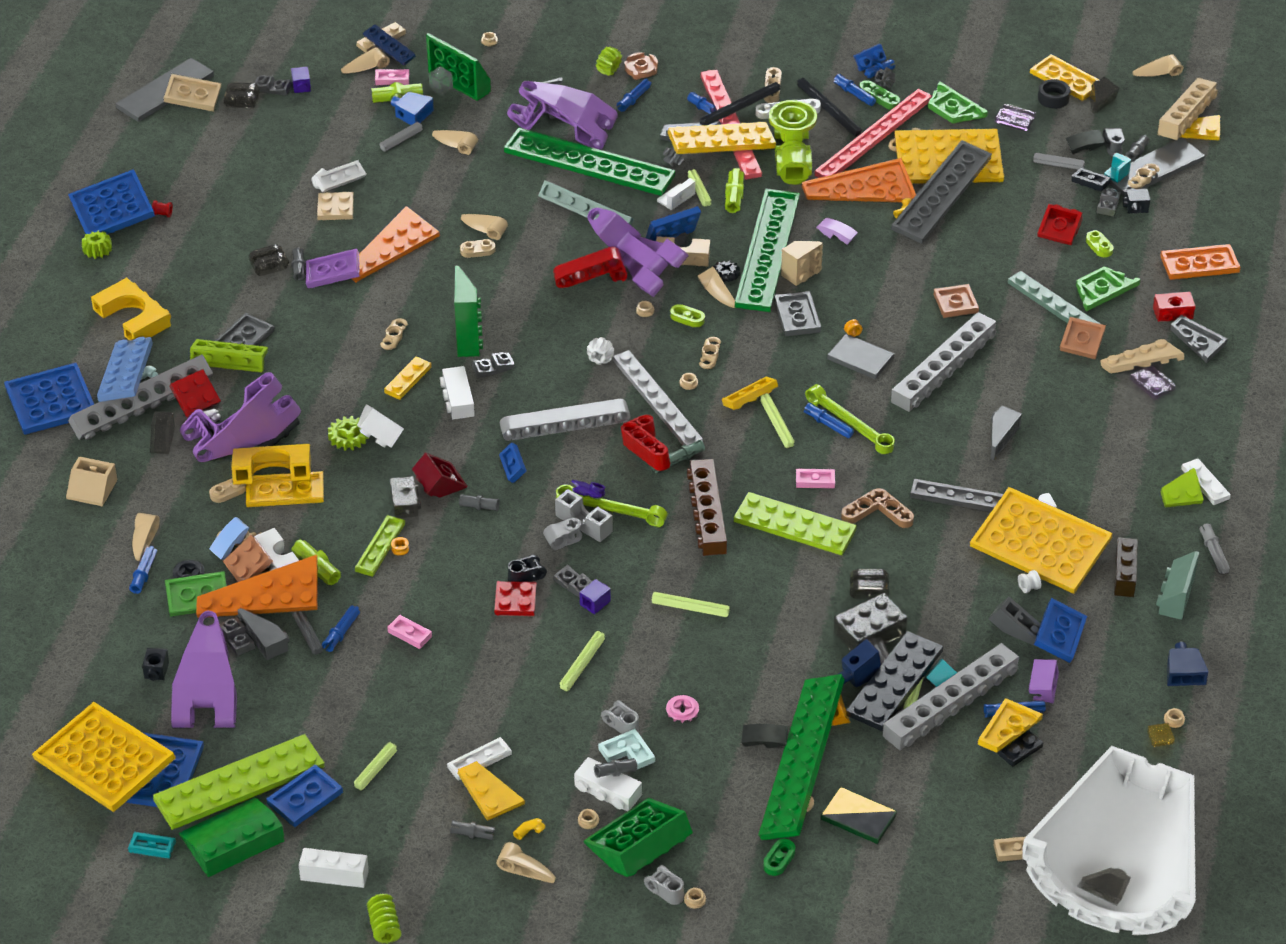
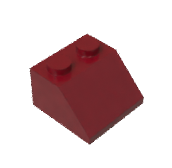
M425 452L412 468L416 475V480L423 485L424 492L429 496L434 495L441 498L468 487L451 462Z

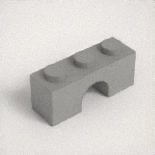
M567 489L555 499L556 516L563 521L572 517L578 518L581 521L580 531L601 542L613 532V515L598 506L592 512H588L583 505V497Z

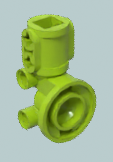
M786 100L775 104L770 109L769 122L774 128V139H781L784 142L782 145H775L777 176H781V179L787 184L797 185L806 181L808 176H812L810 145H805L802 141L809 139V130L817 123V112L813 106L806 102Z

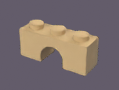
M657 237L656 240L657 242L664 243L666 239H669L675 244V238ZM692 239L690 246L680 247L689 255L682 265L708 266L710 240Z

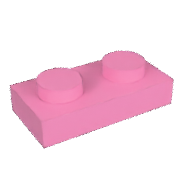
M409 69L376 70L375 85H391L395 82L409 85Z
M796 469V488H835V469Z
M401 615L387 627L388 633L419 649L432 638V631Z

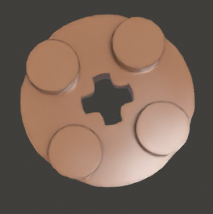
M641 52L629 55L627 61H625V71L633 79L638 80L657 74L658 60L651 54L644 56V53Z

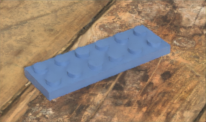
M138 337L128 341L124 339L115 343L97 394L99 402L136 396L153 344L151 337Z

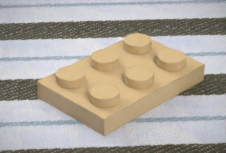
M171 74L164 102L214 112L221 90V83Z

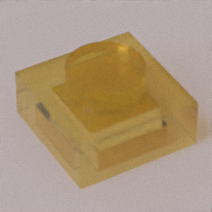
M1169 723L1148 726L1147 732L1153 747L1174 744L1175 738Z

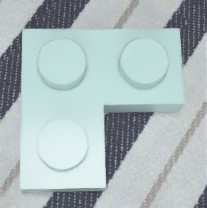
M636 729L598 744L599 751L608 763L611 760H618L627 756L629 759L635 758L637 769H640L655 762L654 754Z

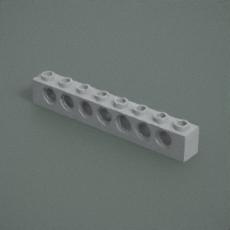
M977 312L892 389L891 403L908 412L914 407L917 408L925 397L928 398L936 387L939 388L946 378H950L957 368H961L968 358H972L979 348L982 349L989 339L994 338L996 335V321Z
M202 354L140 383L136 396L98 402L71 415L68 421L79 440L83 438L88 440L96 435L95 432L100 430L105 432L112 428V424L117 422L122 424L132 415H135V417L139 416L149 407L154 409L160 406L161 402L166 399L168 401L175 399L169 387L172 380H180L186 377L187 373L193 374L204 369L210 380L213 372ZM154 388L161 389L163 394L156 393ZM138 396H144L146 401H140ZM121 404H128L130 409H124ZM105 411L112 412L114 416L108 417ZM88 419L96 420L97 424H90Z
M999 644L886 721L883 725V737L899 750L906 746H911L917 738L927 735L930 729L940 726L949 716L956 715L965 705L969 706L975 698L985 695L994 685L998 686L1007 676L1014 675L1018 670L1019 656L1004 644Z

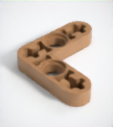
M881 488L868 492L845 506L841 511L842 521L851 524L858 522L877 509L902 528L911 527L914 522V514L886 490ZM865 504L868 505L869 508L864 509L861 508L860 505ZM890 506H893V507H895V508H897V509H896V510H889V509H887V508L890 507Z

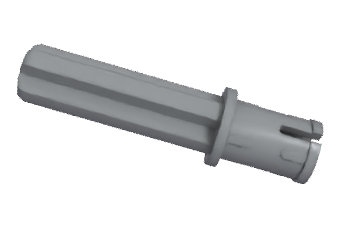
M1204 524L1199 529L1205 540L1204 545L1208 547L1219 573H1228L1230 567L1219 545V538L1215 536L1211 524Z

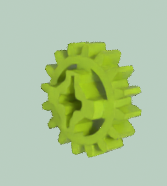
M343 416V420L337 418L336 423L331 422V427H328V440L331 441V445H336L337 449L343 447L344 451H346L347 448L354 450L355 446L361 448V443L366 444V439L369 438L359 432L361 428L357 426L360 418L358 417L355 420L353 416L349 419Z

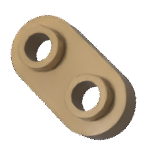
M489 239L466 241L460 246V254L466 258L492 255L496 250L495 243Z
M233 478L213 486L209 491L210 499L216 503L225 502L243 494L246 491V484L233 485Z

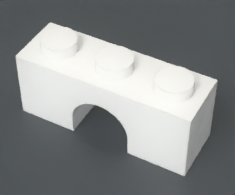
M275 528L254 536L273 560L267 567L270 571L299 561L293 552L280 555L285 553L284 541Z

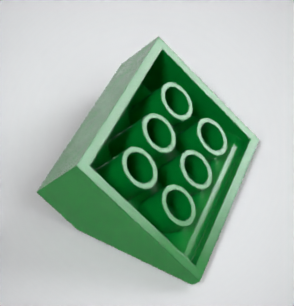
M429 33L426 34L428 73L430 76L476 101L491 92V79L477 59Z
M455 266L454 306L457 357L480 356V350H483V339H479V336H483L482 325H479V322H482V311H478V308H481V297H477V289L459 266Z
M255 797L179 832L180 837L207 877L285 841L283 825L273 811Z
M647 798L585 839L584 844L616 873L629 877L635 875L645 865L651 864L661 854L669 852L670 848L676 844L685 841L688 836L693 834L685 811Z

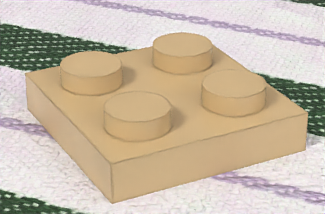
M353 192L318 193V220L353 219Z

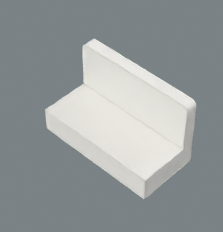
M690 178L683 184L676 185L660 196L657 202L673 210L695 194V181Z

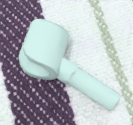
M149 365L146 366L141 380L146 377L152 378L157 376L156 368Z

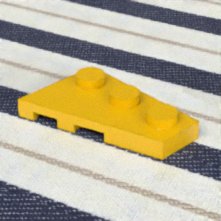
M1220 115L1197 118L1180 138L1219 141Z
M1005 698L979 737L978 745L997 753L1040 722L1043 714Z
M477 761L458 769L459 777L487 821L525 804V800Z

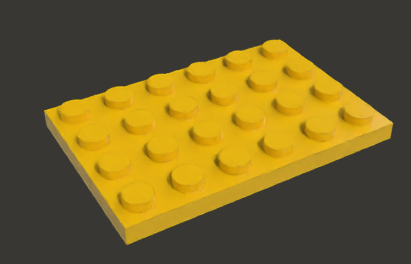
M997 129L895 131L897 159L902 158L912 184L927 183L961 140L992 154L990 161L972 183L1004 182Z
M1008 487L970 541V547L1027 573L1035 570L1039 574L1040 579L1075 594L1112 539V533Z
M95 702L90 704L32 753L34 760L112 812H115L176 759L174 752Z

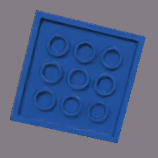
M134 169L68 194L85 234H91V231L97 232L98 230L100 233H113L155 216Z
M77 362L4 382L24 435L69 423L68 420L71 415L94 405Z
M144 733L174 752L176 759L127 800L126 803L157 807L153 800L154 794L191 780L204 748L203 741Z

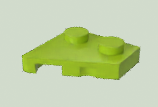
M1195 468L1168 483L1160 491L1165 508L1201 504L1204 501Z

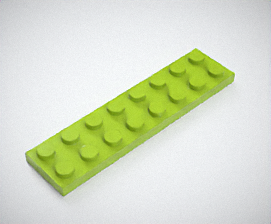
M303 734L153 795V800L173 830L289 783L315 764L322 769L324 768V761L307 736Z

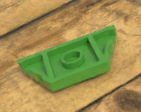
M942 82L938 83L937 90L934 91L932 98L928 102L930 110L952 124L985 118L988 114L987 110Z
M1102 267L1076 281V287L1086 311L1140 285L1139 278L1135 277L1134 280L1126 278L1125 273L1113 271L1107 267Z

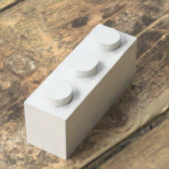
M465 367L442 369L443 377H440V386L445 388L443 390L444 401L448 400L446 402L447 413H451L452 420L473 417L474 402Z
M588 757L574 774L575 787L581 792H588L594 795L598 800H604L613 804L617 809L629 811L642 796V782L623 773L616 777L609 775L597 778L594 774L595 764L602 763Z
M303 848L299 862L300 879L303 881L364 888L369 872L367 855Z

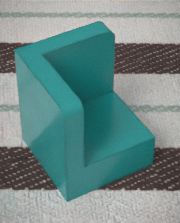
M1119 153L1114 154L1112 166L1104 172V175L1111 177L1112 181L1118 183L1129 174L1131 159Z
M940 659L925 677L938 687L957 674V672L943 659Z

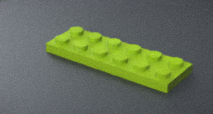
M748 492L734 516V522L839 555H843L857 525L751 492Z

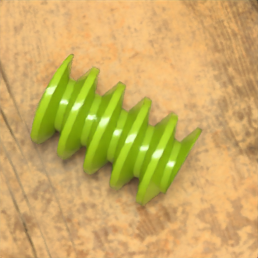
M388 894L373 896L367 903V910L374 939L380 943L397 941L402 935L393 897Z

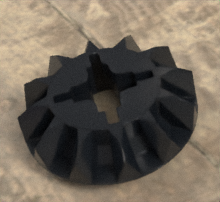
M723 260L722 263L716 262V265L712 266L723 282L736 280L740 276V267L737 266V263H732L731 260L728 262Z
M195 560L182 561L173 569L174 579L205 574L204 566Z

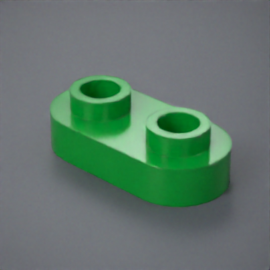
M789 839L776 841L764 858V871L771 876L782 874L795 856V844Z

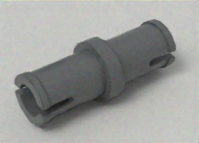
M1141 135L1131 145V149L1126 153V157L1134 161L1138 155L1144 152L1146 145L1150 142L1149 138L1146 135Z
M299 247L292 250L293 260L291 266L294 272V279L296 280L298 275V280H303L305 278L304 268L306 262L303 256V249L301 248L299 253Z
M461 494L459 505L473 507L476 510L489 509L498 511L500 500L485 498L483 495L470 496Z
M635 758L621 761L614 759L609 763L595 764L594 774L597 778L609 775L616 777L620 776L621 773L635 772L637 770V761Z
M452 820L451 825L460 828L451 827V834L466 835L471 839L477 837L493 841L494 835L485 832L495 833V827L478 825L473 821L466 823Z

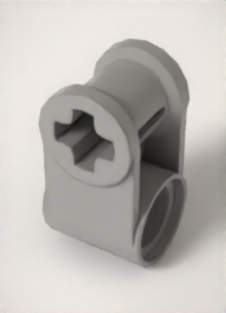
M568 518L547 526L543 531V535L553 550L561 549L582 539V532L580 531L581 521L578 518Z
M617 700L614 702L613 707L601 713L603 721L621 734L636 729L639 733L638 714L623 702Z
M660 865L652 876H647L644 879L646 887L666 902L677 905L684 900L683 880L670 872L665 866Z

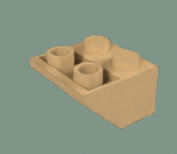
M794 241L783 248L781 276L797 286L807 281L812 275L818 274L822 270L823 243L819 241Z
M78 457L71 469L66 495L67 499L103 506L117 482L115 464Z

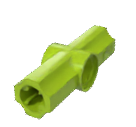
M395 82L389 87L371 88L373 103L391 101L394 96L402 98L407 92L423 95L422 83L403 85L402 83Z
M739 168L729 171L728 183H726L725 210L729 213L740 211L741 199H743L744 172Z
M299 539L295 542L291 549L299 560L317 555L318 577L327 585H334L341 578V572L329 562L327 555L322 550L316 551L305 540Z

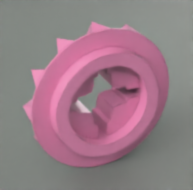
M679 695L668 701L666 711L668 717H672L674 722L677 720H681L682 723L685 720L691 722L692 718L698 715L699 704L690 696ZM682 705H684V708H685V712H684V713H682V712L680 711V709L682 708Z

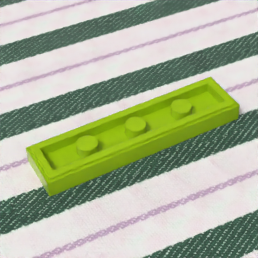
M389 515L386 516L355 566V572L374 576L389 552L392 540L397 538L403 529L405 520Z

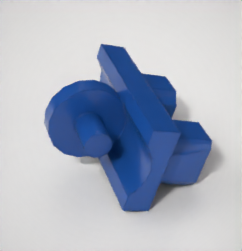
M881 44L854 55L860 72L874 66L878 62L887 60Z

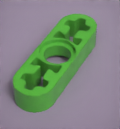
M868 80L860 82L859 88L876 99V103L892 110L900 104V98L879 85Z

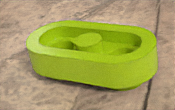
M1094 230L1087 233L1086 243L1098 256L1109 257L1113 254V245L1101 232Z
M681 304L674 305L670 309V317L676 322L691 327H701L705 323V314L700 310Z

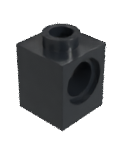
M1148 189L1126 190V197H1123V207H1126L1127 213H1149L1150 197Z
M147 648L142 664L144 679L153 681L165 679L169 665L167 649Z

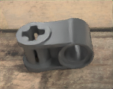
M1104 128L1103 139L1106 143L1108 154L1111 156L1116 153L1122 155V144L1125 139L1122 128Z

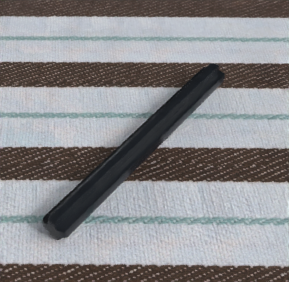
M805 78L798 79L797 85L812 99L819 100L821 107L852 135L857 137L861 134L862 129Z
M773 82L700 118V125H711L780 91V84Z

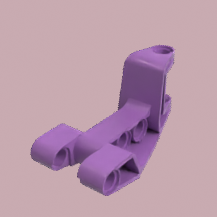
M524 81L519 88V93L529 101L528 106L512 104L507 111L510 119L527 130L532 128L543 113L551 114L574 126L576 141L599 150L603 149L608 138L607 133L602 129L607 128L610 130L618 116L616 110L593 93L564 85ZM541 101L539 109L534 112L538 102Z
M593 208L588 213V220L596 234L608 247L619 249L625 265L633 277L632 281L652 297L664 286V281L659 278V275L668 265L679 268L689 256L669 239L662 243L641 237V234L613 211ZM597 214H600L599 217L594 220V217Z
M268 372L245 388L243 406L225 421L215 424L201 409H197L183 423L180 433L186 441L203 437L194 447L193 454L199 462H206L231 455L234 448H250L276 438L299 416L301 409L289 395L279 398L273 404L271 403L272 399L281 391L282 385L271 372ZM188 429H194L191 434H185ZM201 450H207L204 455H198Z
M205 611L200 615L173 681L172 728H194L192 723L195 722V708H214V728H235L234 723H236L237 710L236 687L228 661L229 653L218 617L213 611ZM206 617H213L215 621L212 625L207 626L203 623Z

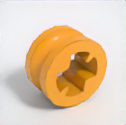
M856 319L848 321L844 326L845 332L853 337L859 336L863 329Z
M403 537L393 539L391 542L392 552L398 556L407 554L409 551L408 540Z

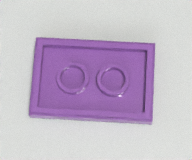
M358 249L306 261L307 288L359 277Z

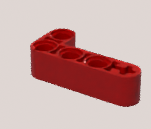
M608 247L560 264L553 270L555 283L558 288L570 287L607 273L610 274L614 282L625 281L628 277L625 262L619 249L616 247Z
M651 415L639 416L621 426L622 440L625 447L655 470L664 471L670 467L668 448L655 438L654 419Z

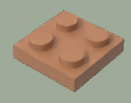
M969 284L934 289V297L943 318L979 312V306Z
M1070 317L1060 345V351L1096 359L1106 325Z
M250 535L223 562L235 579L240 582L260 575L273 560L253 535Z

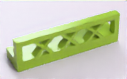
M196 339L190 347V360L203 354L209 367L262 373L264 371V357L268 353V347Z

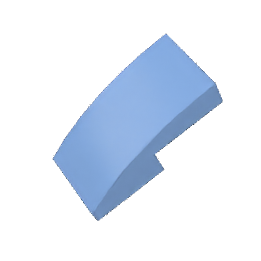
M238 517L233 518L216 537L210 550L221 560H225L234 545L241 544L249 527Z

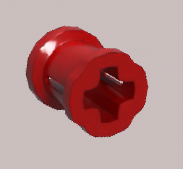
M154 200L152 209L155 216L165 215L170 218L173 212L172 202L158 203V201Z

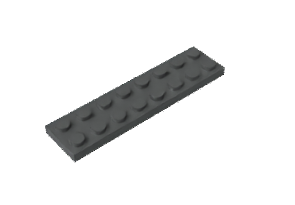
M961 140L894 221L891 230L922 244L990 161L992 154Z

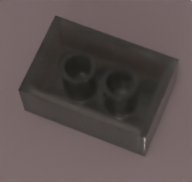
M884 593L834 616V634L850 651L866 639L873 646L881 641L886 644L905 635L907 631V616Z

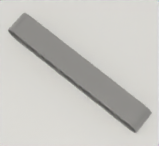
M614 399L506 416L500 420L499 424L503 438L506 441H511V439L517 440L548 435V433L555 434L585 429V427L587 429L625 423L629 421L631 416L626 401L624 399Z

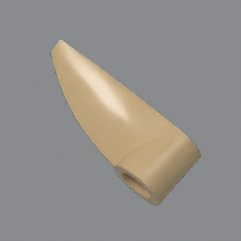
M376 47L341 69V73H355L376 66L382 69L388 66L390 59L379 47Z
M1171 54L1134 70L1133 75L1158 76L1169 73L1171 76H1176L1182 73L1183 66L1175 55Z
M438 130L432 133V136L441 143L455 147L460 153L466 155L471 154L478 142L477 136L470 132Z
M462 214L461 220L473 229L487 233L489 238L499 240L508 227L507 221L502 217L478 214Z
M714 267L698 275L704 288L715 299L735 308L734 298Z
M138 513L135 518L132 547L135 559L139 562L159 528L160 519L157 515Z
M506 843L496 861L500 869L510 873L549 883H554L556 879L549 869L534 858L522 853L521 848L515 843Z

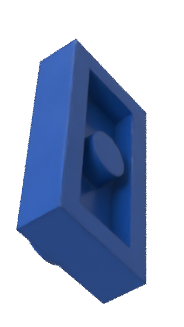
M511 442L499 456L508 480L513 483L526 472V468L517 445Z

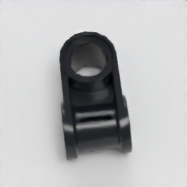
M537 555L513 560L508 564V582L537 581L543 579L547 574L546 568L540 564V558Z

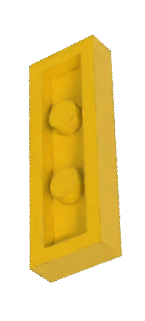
M415 357L384 388L385 394L400 400L430 370L431 363Z
M764 377L723 398V406L733 410L740 409L745 403L757 400V397L771 393L773 389L778 387L777 380Z

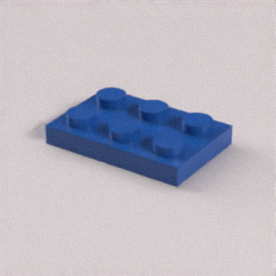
M699 206L651 221L645 238L656 241L657 237L676 238L679 234L693 232L701 214Z
M1051 598L1045 610L1034 645L1070 663L1074 657L1087 616Z
M315 764L269 796L267 804L295 828L341 795L343 787Z

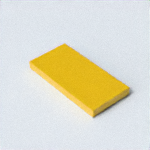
M1049 55L1030 69L1032 75L1044 81L1050 79L1064 81L1070 87V95L1081 101L1087 99L1104 85L1103 81L1053 55Z
M323 471L311 472V480L291 481V473L253 476V483L246 484V507L324 502Z

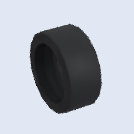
M1050 79L1039 85L1038 101L1044 107L1058 109L1063 108L1069 103L1070 87L1064 81ZM1048 92H1057V93H1060V94H1062V95L1052 96V95H1049V94H1047V93H1048Z

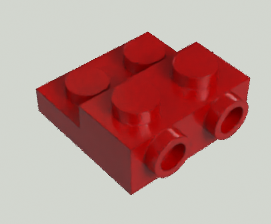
M1048 204L1037 233L1038 237L1072 246L1075 235L1078 233L1083 220L1082 212L1076 209L1063 208L1057 204Z

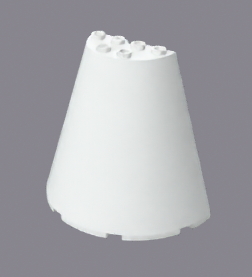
M1111 746L1025 837L1022 849L1023 859L1028 864L1026 870L1039 891L1055 906L1058 903L1069 910L1068 915L1092 926L1114 933H1119L1120 929L1132 930V935L1153 934L1175 927L1179 920L1185 919L1195 903L1194 775L1161 763L1151 765L1145 757Z

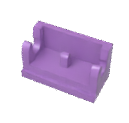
M1034 659L1029 693L1042 696H1033V700L1054 704L1059 675L1057 660Z

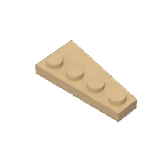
M1160 339L1148 345H1141L1133 350H1126L1118 355H1111L1101 360V366L1112 374L1133 370L1134 366L1148 367L1151 366L1152 362L1157 361L1164 364L1169 363V359L1177 358L1178 361L1184 360V353L1165 339Z

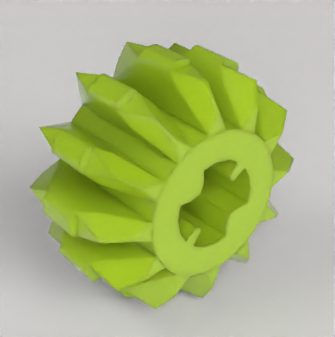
M605 47L601 54L598 55L596 68L600 73L609 76L617 72L622 62V55L614 47Z
M99 230L97 232L91 231V234H85V237L82 238V250L88 258L92 256L94 259L98 256L103 258V255H109V252L112 251V241L110 235H107L106 232L100 233Z

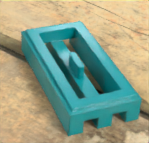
M134 832L128 852L170 859L171 852L174 849L173 846L176 844V838ZM136 840H143V841H148V842H147V843H146V842H139V841H136ZM156 843L168 844V846L159 845V844H156Z

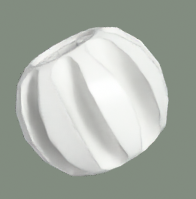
M595 338L587 346V355L591 362H595L597 365L607 364L614 356V348L612 343L605 338Z

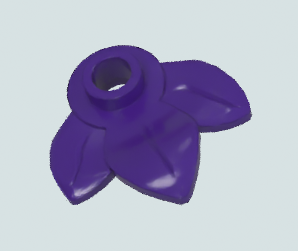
M577 480L571 481L577 486L572 491L578 495H589L592 498L605 496V486L599 483L591 482V484Z

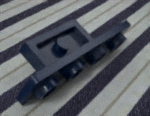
M373 25L363 32L365 38L403 66L416 57L415 53L377 25Z

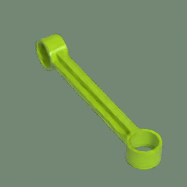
M815 384L806 390L805 395L809 402L815 406L822 405L875 443L877 452L889 454L894 450L895 439L892 435L876 432L827 397L825 390L820 385ZM887 442L890 445H881L880 443Z
M571 485L559 486L556 489V498L567 489L572 491L574 487ZM579 495L583 497V505L595 508L598 506L603 510L646 519L649 525L655 527L663 526L668 516L667 511L658 505H653L650 509L603 498H592L589 495Z

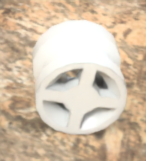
M1032 570L1028 574H1020L1018 576L1019 587L1024 593H1029L1031 589L1038 590L1041 588V579L1037 571Z

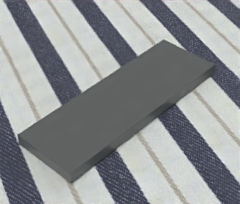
M190 58L117 102L116 108L140 122L169 104L164 102V96L171 74L207 81L214 76V71Z
M1180 138L1131 161L1129 174L1118 183L1111 180L1109 185L1126 197V190L1134 189L1128 185V181L1135 177L1137 170L1146 164H1156L1160 171L1152 176L1149 184L1140 189H1145L1203 161L1205 155L1186 140Z

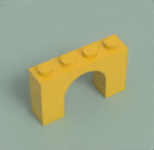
M128 278L91 296L93 310L102 318L128 307L143 310L140 315L123 323L124 336L128 340H134L138 337H152L171 326L169 311L162 308L156 300L149 297L147 292H143L135 282L130 281Z
M310 444L234 448L232 455L233 485L253 483V474L266 467L288 468L291 472V481L311 480Z

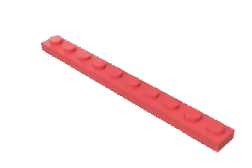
M709 70L701 72V79L712 104L715 105V109L718 110L730 104L731 101L718 71ZM736 112L719 120L721 125L740 124ZM752 150L733 151L741 171L744 172L745 180L762 177L761 169Z
M917 89L817 168L815 176L821 178L843 172L927 105L932 95Z

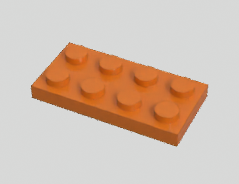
M1230 244L1161 251L1160 255L1170 280L1240 272V265Z

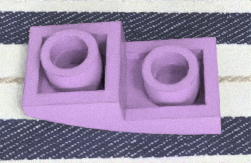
M825 218L817 226V229L827 237L832 238L835 235L847 245L858 234L857 231L848 225L830 218Z

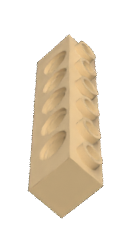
M1197 78L1160 119L1158 135L1175 140L1184 135L1186 129L1191 127L1193 121L1197 120L1198 116L1204 112L1213 99H1216L1218 93L1216 89L1217 83Z

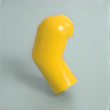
M910 198L903 199L902 208L893 211L896 219L911 202Z
M539 818L525 821L513 832V835L521 840L532 829L536 833H540L545 829V824Z

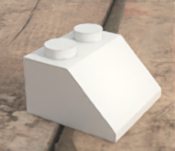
M367 404L357 424L361 428L359 432L368 438L371 435L377 438L375 442L384 448L386 445L392 448L404 430L401 426Z

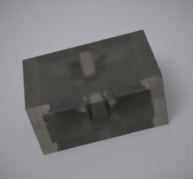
M413 476L390 479L395 517L407 518L418 516V509H421L420 497L416 498V495H419L418 484H414Z

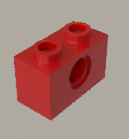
M1191 292L1155 294L1153 309L1158 322L1176 320L1181 315L1188 319H1193L1195 303Z

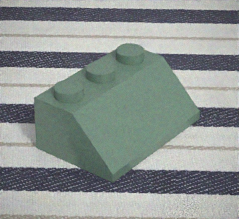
M1194 551L1173 560L1171 568L1167 567L1165 574L1167 581H1163L1161 587L1163 595L1159 594L1156 606L1159 607L1158 614L1182 620L1195 579L1199 552Z

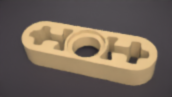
M769 68L766 71L765 86L773 82L781 85L780 69ZM780 91L774 93L773 96L764 98V100L768 103L778 102Z

